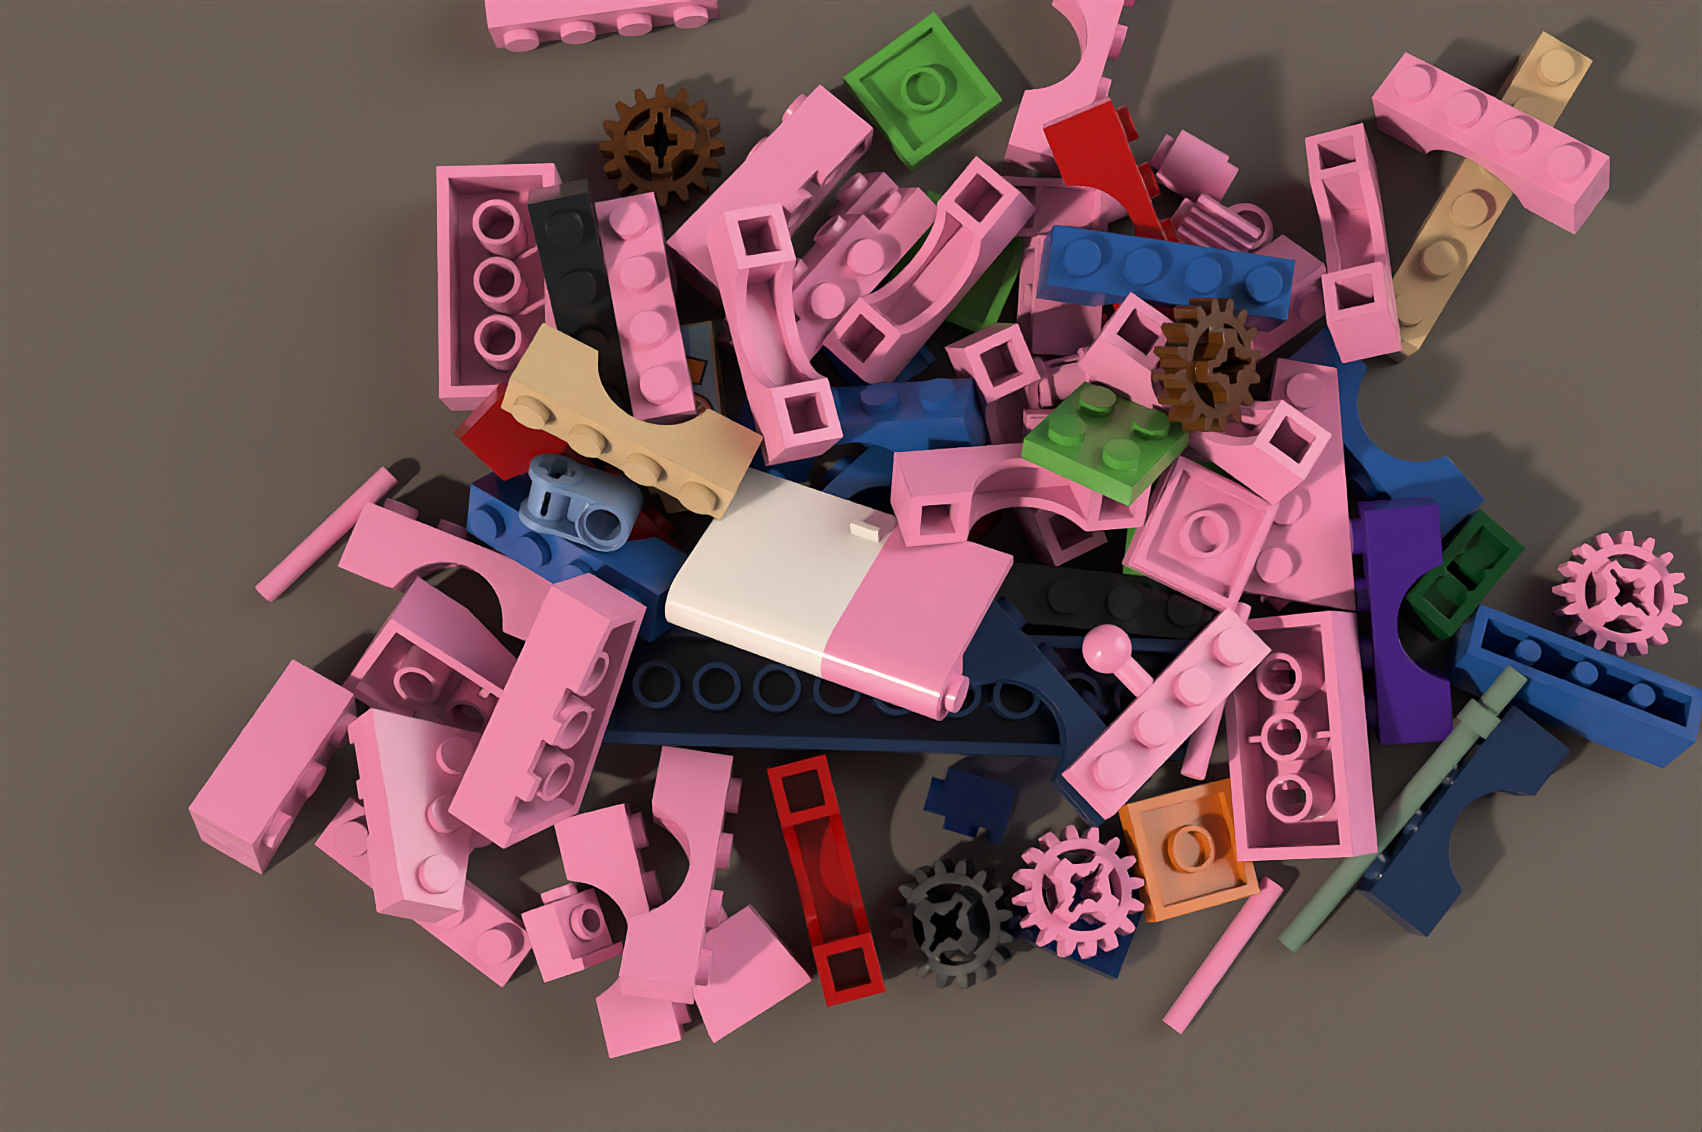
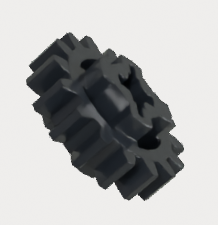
M947 857L936 860L934 870L929 865L914 870L918 883L910 881L901 884L898 889L907 899V903L891 907V913L903 919V926L893 930L891 936L895 939H906L908 947L902 951L899 957L902 961L914 957L919 960L920 964L915 975L919 979L930 975L932 972H936L938 988L943 989L952 985L955 978L961 990L975 985L977 976L983 982L997 975L993 963L1004 965L1013 958L1010 951L1004 947V943H1012L1021 937V932L1008 927V920L1021 913L1020 907H1006L1003 901L1012 890L1011 886L1007 884L995 888L991 884L995 874V869L992 867L982 869L975 874L973 858L968 857L959 860L956 867H954L951 858ZM947 883L963 886L960 891L954 893L953 897L944 891L938 893L934 890L938 886ZM986 909L989 915L990 925L988 923ZM960 910L956 926L962 932L952 935L955 920L949 914ZM958 949L967 955L973 953L977 956L971 961L964 962L948 959Z

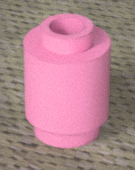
M1183 129L1177 139L1166 134L1149 163L1158 169L1155 175L1157 183L1183 198H1188L1196 203L1202 193L1207 194L1220 203L1239 168L1227 162L1230 156Z

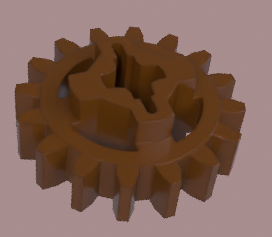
M658 84L655 98L647 99L640 88L634 90L636 100L634 106L630 108L621 101L615 104L620 117L619 122L604 120L603 128L605 134L613 139L599 143L602 157L612 159L603 166L608 179L621 177L616 188L622 198L630 195L633 191H636V195L654 192L661 213L668 212L670 200L678 198L680 204L685 209L691 207L689 193L692 190H696L704 196L710 193L705 176L720 177L722 173L721 164L712 158L725 155L724 140L713 138L721 132L720 122L718 118L704 120L708 113L707 103L702 99L693 106H690L688 91L685 88H681L675 98H668L664 84ZM673 116L687 122L693 129L683 130L673 121ZM650 118L638 131H632L639 123ZM665 130L670 146L667 148L666 156H664V166L661 168L655 151H658L659 142L662 141L661 133ZM627 163H632L633 168L643 167L652 176V182L634 173ZM687 166H694L686 175L675 180Z
M1192 297L1189 298V305H1177L1173 308L1176 323L1162 324L1161 330L1167 338L1165 346H1154L1153 353L1161 359L1160 368L1152 373L1153 380L1163 381L1164 389L1158 395L1157 400L1159 404H1172L1169 409L1168 419L1170 422H1182V430L1225 432L1227 423L1238 424L1241 421L1239 405L1252 406L1253 398L1248 391L1249 385L1260 383V376L1254 371L1256 361L1262 357L1260 350H1255L1251 347V341L1255 338L1257 329L1256 327H1244L1248 312L1245 308H1234L1233 300L1230 298Z

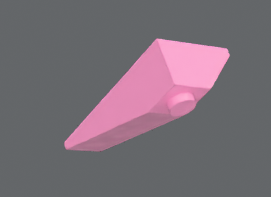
M417 576L342 687L354 693L355 698L371 708L483 734L517 659L467 608Z

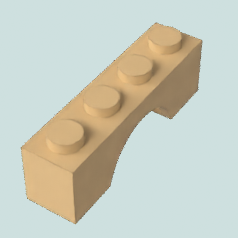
M542 323L511 375L501 405L502 409L511 413L524 426L532 429H543L568 442L569 446L577 453L590 458L597 457L623 470L625 475L632 481L643 486H654L679 499L680 503L690 511L698 514H708L718 520L722 519L763 439V436L711 409H707L690 421L675 425H656L630 416L620 409L604 390L598 372V351L545 323Z

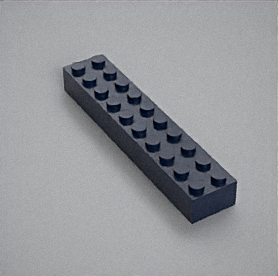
M674 625L651 643L637 635L601 743L602 745L1059 758L1060 734L1053 714L1039 697L1020 686L993 683L971 690L968 689L960 710L957 713L949 711L943 720L938 721L678 625ZM1026 635L1036 647L1045 642L1058 654L1067 666V670L1061 675L1077 693L1084 687L1096 697L1108 713L1102 720L1107 727L1136 698L1114 673L1105 674L1097 672L1086 663L1082 652L1085 637ZM1129 638L1132 645L1131 656L1153 679L1192 641L1182 639ZM1191 735L1166 761L1184 762Z

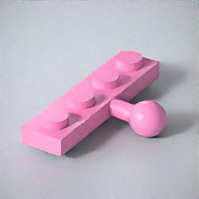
M1228 606L1153 679L1131 656V641L1121 628L1110 624L1099 625L1093 628L1086 635L1082 645L1083 657L1086 663L1097 672L1105 674L1114 673L1136 698L1061 775L1105 820L1113 816L1267 656L1271 649Z
M354 795L347 799L315 845L373 889L365 837L369 835L364 800H359V797ZM472 829L469 855L474 848L488 846L493 841ZM467 879L465 880L461 911L435 924L414 920L502 988L510 981L533 950L524 922Z

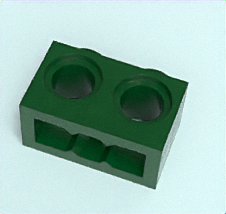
M1482 509L1470 513L1441 539L1443 564L1419 577L1407 590L1400 604L1398 615L1430 642L1451 637L1526 549L1521 542Z

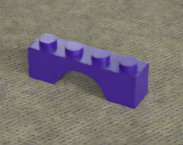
M1430 496L1357 502L1358 518L1349 519L1352 555L1361 554L1362 577L1353 578L1356 603L1355 612L1365 613L1366 635H1359L1362 671L1368 670L1370 692L1364 693L1367 728L1372 727V731L1380 745L1444 741L1453 730L1450 681L1441 669L1421 663L1405 652L1400 643L1397 629L1398 611L1407 590L1423 574L1443 564L1439 504Z

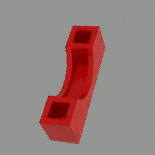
M1110 96L1043 124L1044 134L1065 186L1091 187L1115 198L1129 214L1133 222L1135 237L1180 243L1171 218L1168 217L1158 221L1150 199L1161 195L1149 162L1137 165L1128 143L1139 139L1127 105L1115 109ZM1113 304L1115 311L1121 304ZM1152 306L1176 323L1172 308Z
M501 382L452 433L504 481L529 472L531 460L535 456L544 453L564 455L578 463L596 468L585 458L586 456L573 450L568 442L543 429L526 427L518 422L511 413L502 409L501 405L508 386L504 382ZM610 466L604 470L611 474L620 475ZM651 505L644 512L640 511L626 541L657 537L679 551L682 550L669 538L676 528ZM604 510L606 513L616 516L614 513Z
M826 755L767 769L807 923L826 1006L830 1007L886 992Z

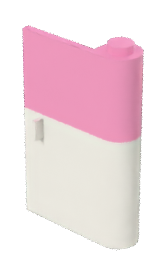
M748 467L722 519H713L673 580L666 599L665 617L672 624L941 721L949 711L957 713L964 703L969 687V678L962 675L963 654L1012 567L1013 556L970 541L906 547L895 516Z

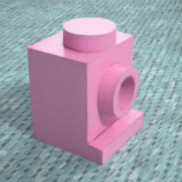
M575 882L544 892L540 894L544 906L521 914L544 983L587 969L623 954L622 942L615 944L612 942L594 887L578 893Z

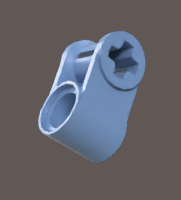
M555 453L540 454L531 460L528 474L532 480L529 497L521 502L518 515L525 526L539 533L553 534L587 545L596 551H614L625 544L643 506V496L640 488L632 480L623 475L611 474L578 463L567 456ZM556 473L561 474L559 479H555ZM544 508L548 509L546 515L541 513ZM604 510H608L614 513L616 516L610 515L606 513Z

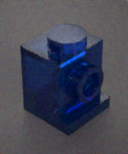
M945 768L942 779L932 776L925 797L923 811L945 817L942 829L976 838L979 827L988 830L987 842L1002 845L1017 787L952 768Z

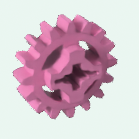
M1623 531L1615 534L1613 541L1608 533H1603L1592 537V547L1583 543L1571 549L1574 558L1578 562L1568 561L1561 563L1558 570L1568 578L1567 583L1552 587V593L1566 598V605L1554 611L1556 617L1570 616L1574 622L1568 628L1567 636L1571 638L1585 634L1588 636L1585 645L1598 650L1605 646L1606 653L1619 658L1624 657L1626 650L1632 657L1648 654L1647 643L1653 647L1666 644L1668 638L1662 627H1679L1682 620L1672 613L1673 606L1688 602V597L1674 593L1673 585L1685 579L1684 573L1669 574L1666 566L1674 557L1672 553L1667 552L1657 556L1653 555L1655 539L1651 537L1639 540L1634 545L1632 531ZM1607 557L1627 559L1636 565L1630 569L1623 568L1617 560L1610 562ZM1585 585L1587 586V588H1586V600H1585ZM1617 585H1620L1624 590V593L1619 598L1621 605L1617 604L1614 599L1620 592ZM1616 621L1622 629L1629 628L1631 633L1614 632L1603 625L1606 622Z
M1068 825L1061 829L1059 839L1051 831L1040 837L1038 840L1041 850L1031 847L1021 855L1030 866V869H1020L1013 873L1012 877L1014 881L1025 886V892L1011 898L1013 905L1027 906L1029 914L1019 923L1021 927L1027 928L1036 924L1041 931L1037 936L1035 944L1042 947L1056 940L1058 941L1057 956L1063 958L1071 955L1076 945L1082 959L1095 956L1097 944L1105 952L1118 947L1115 933L1126 936L1135 930L1133 923L1126 917L1127 914H1136L1144 909L1143 903L1132 898V891L1144 886V879L1129 878L1127 869L1132 867L1137 861L1134 855L1120 859L1115 854L1120 840L1114 837L1104 844L1099 843V829L1095 827L1085 830L1081 838H1079L1074 825ZM1066 853H1078L1087 856V858L1080 864H1072L1066 858L1060 860L1057 856ZM1087 876L1082 883L1084 887L1080 892V896L1084 901L1069 908L1074 901L1072 897L1076 891L1072 883ZM1109 878L1112 883L1113 895L1110 890ZM1042 887L1046 890L1048 909L1043 899ZM1077 919H1084L1090 925L1096 923L1099 926L1092 931L1069 929L1071 923L1076 922Z

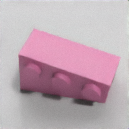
M292 659L188 808L201 840L263 875L305 801L320 785L326 773V765L336 748L342 749L349 742L347 726L358 718L356 716L355 694Z
M370 708L350 723L347 728L350 744H355L360 779L356 781L359 800H364L369 835L365 837L376 910L377 913L435 924L462 909L473 828L449 813L448 809L483 734Z

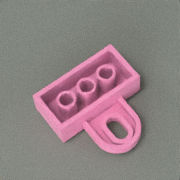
M554 163L436 166L439 398L451 411L475 410L501 382L508 385L511 375L542 323L557 330L527 206L529 190L563 184ZM668 255L675 303L677 304L678 280L675 268Z

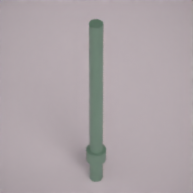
M1508 664L1478 701L1471 698L1457 715L1461 720L1375 821L1378 852L1345 857L1278 936V939L1287 948L1297 953L1480 736L1486 739L1501 722L1497 716L1527 682L1528 679Z

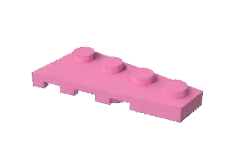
M1277 358L1274 362L1268 401L1284 400L1332 436L1304 481L1278 502L1280 504L1279 510L1242 593L1355 612L1356 603L1337 368Z

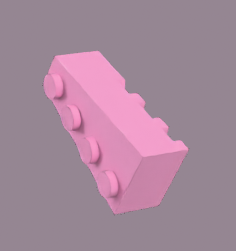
M821 85L808 97L801 94L793 101L782 118L783 123L769 137L762 138L754 146L746 161L666 241L676 274L723 313H725L705 237L722 211L781 202L790 239H792L872 146L873 127Z
M591 573L552 584L542 601L541 610L448 809L449 813L503 849L578 813L647 608L646 606Z

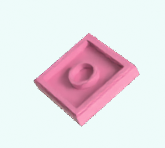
M1179 455L1161 473L1148 502L1144 527H1137L1121 564L1220 612L1228 606L1235 611L1280 504L1272 505L1254 491Z

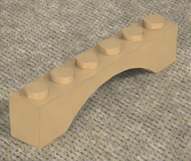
M1543 31L1521 54L1495 98L1553 127L1593 60ZM1463 157L1432 210L1391 270L1402 351L1385 355L1398 363L1403 362L1419 350L1513 194V191L1498 177L1466 157Z

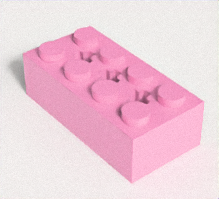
M1323 611L1248 619L1247 626L1271 651L1227 696L1225 702L1237 861L1355 857L1377 853L1357 613ZM1290 670H1295V684H1290L1289 682ZM1295 729L1300 730L1301 743H1295L1294 741ZM1299 789L1305 790L1306 802H1300Z

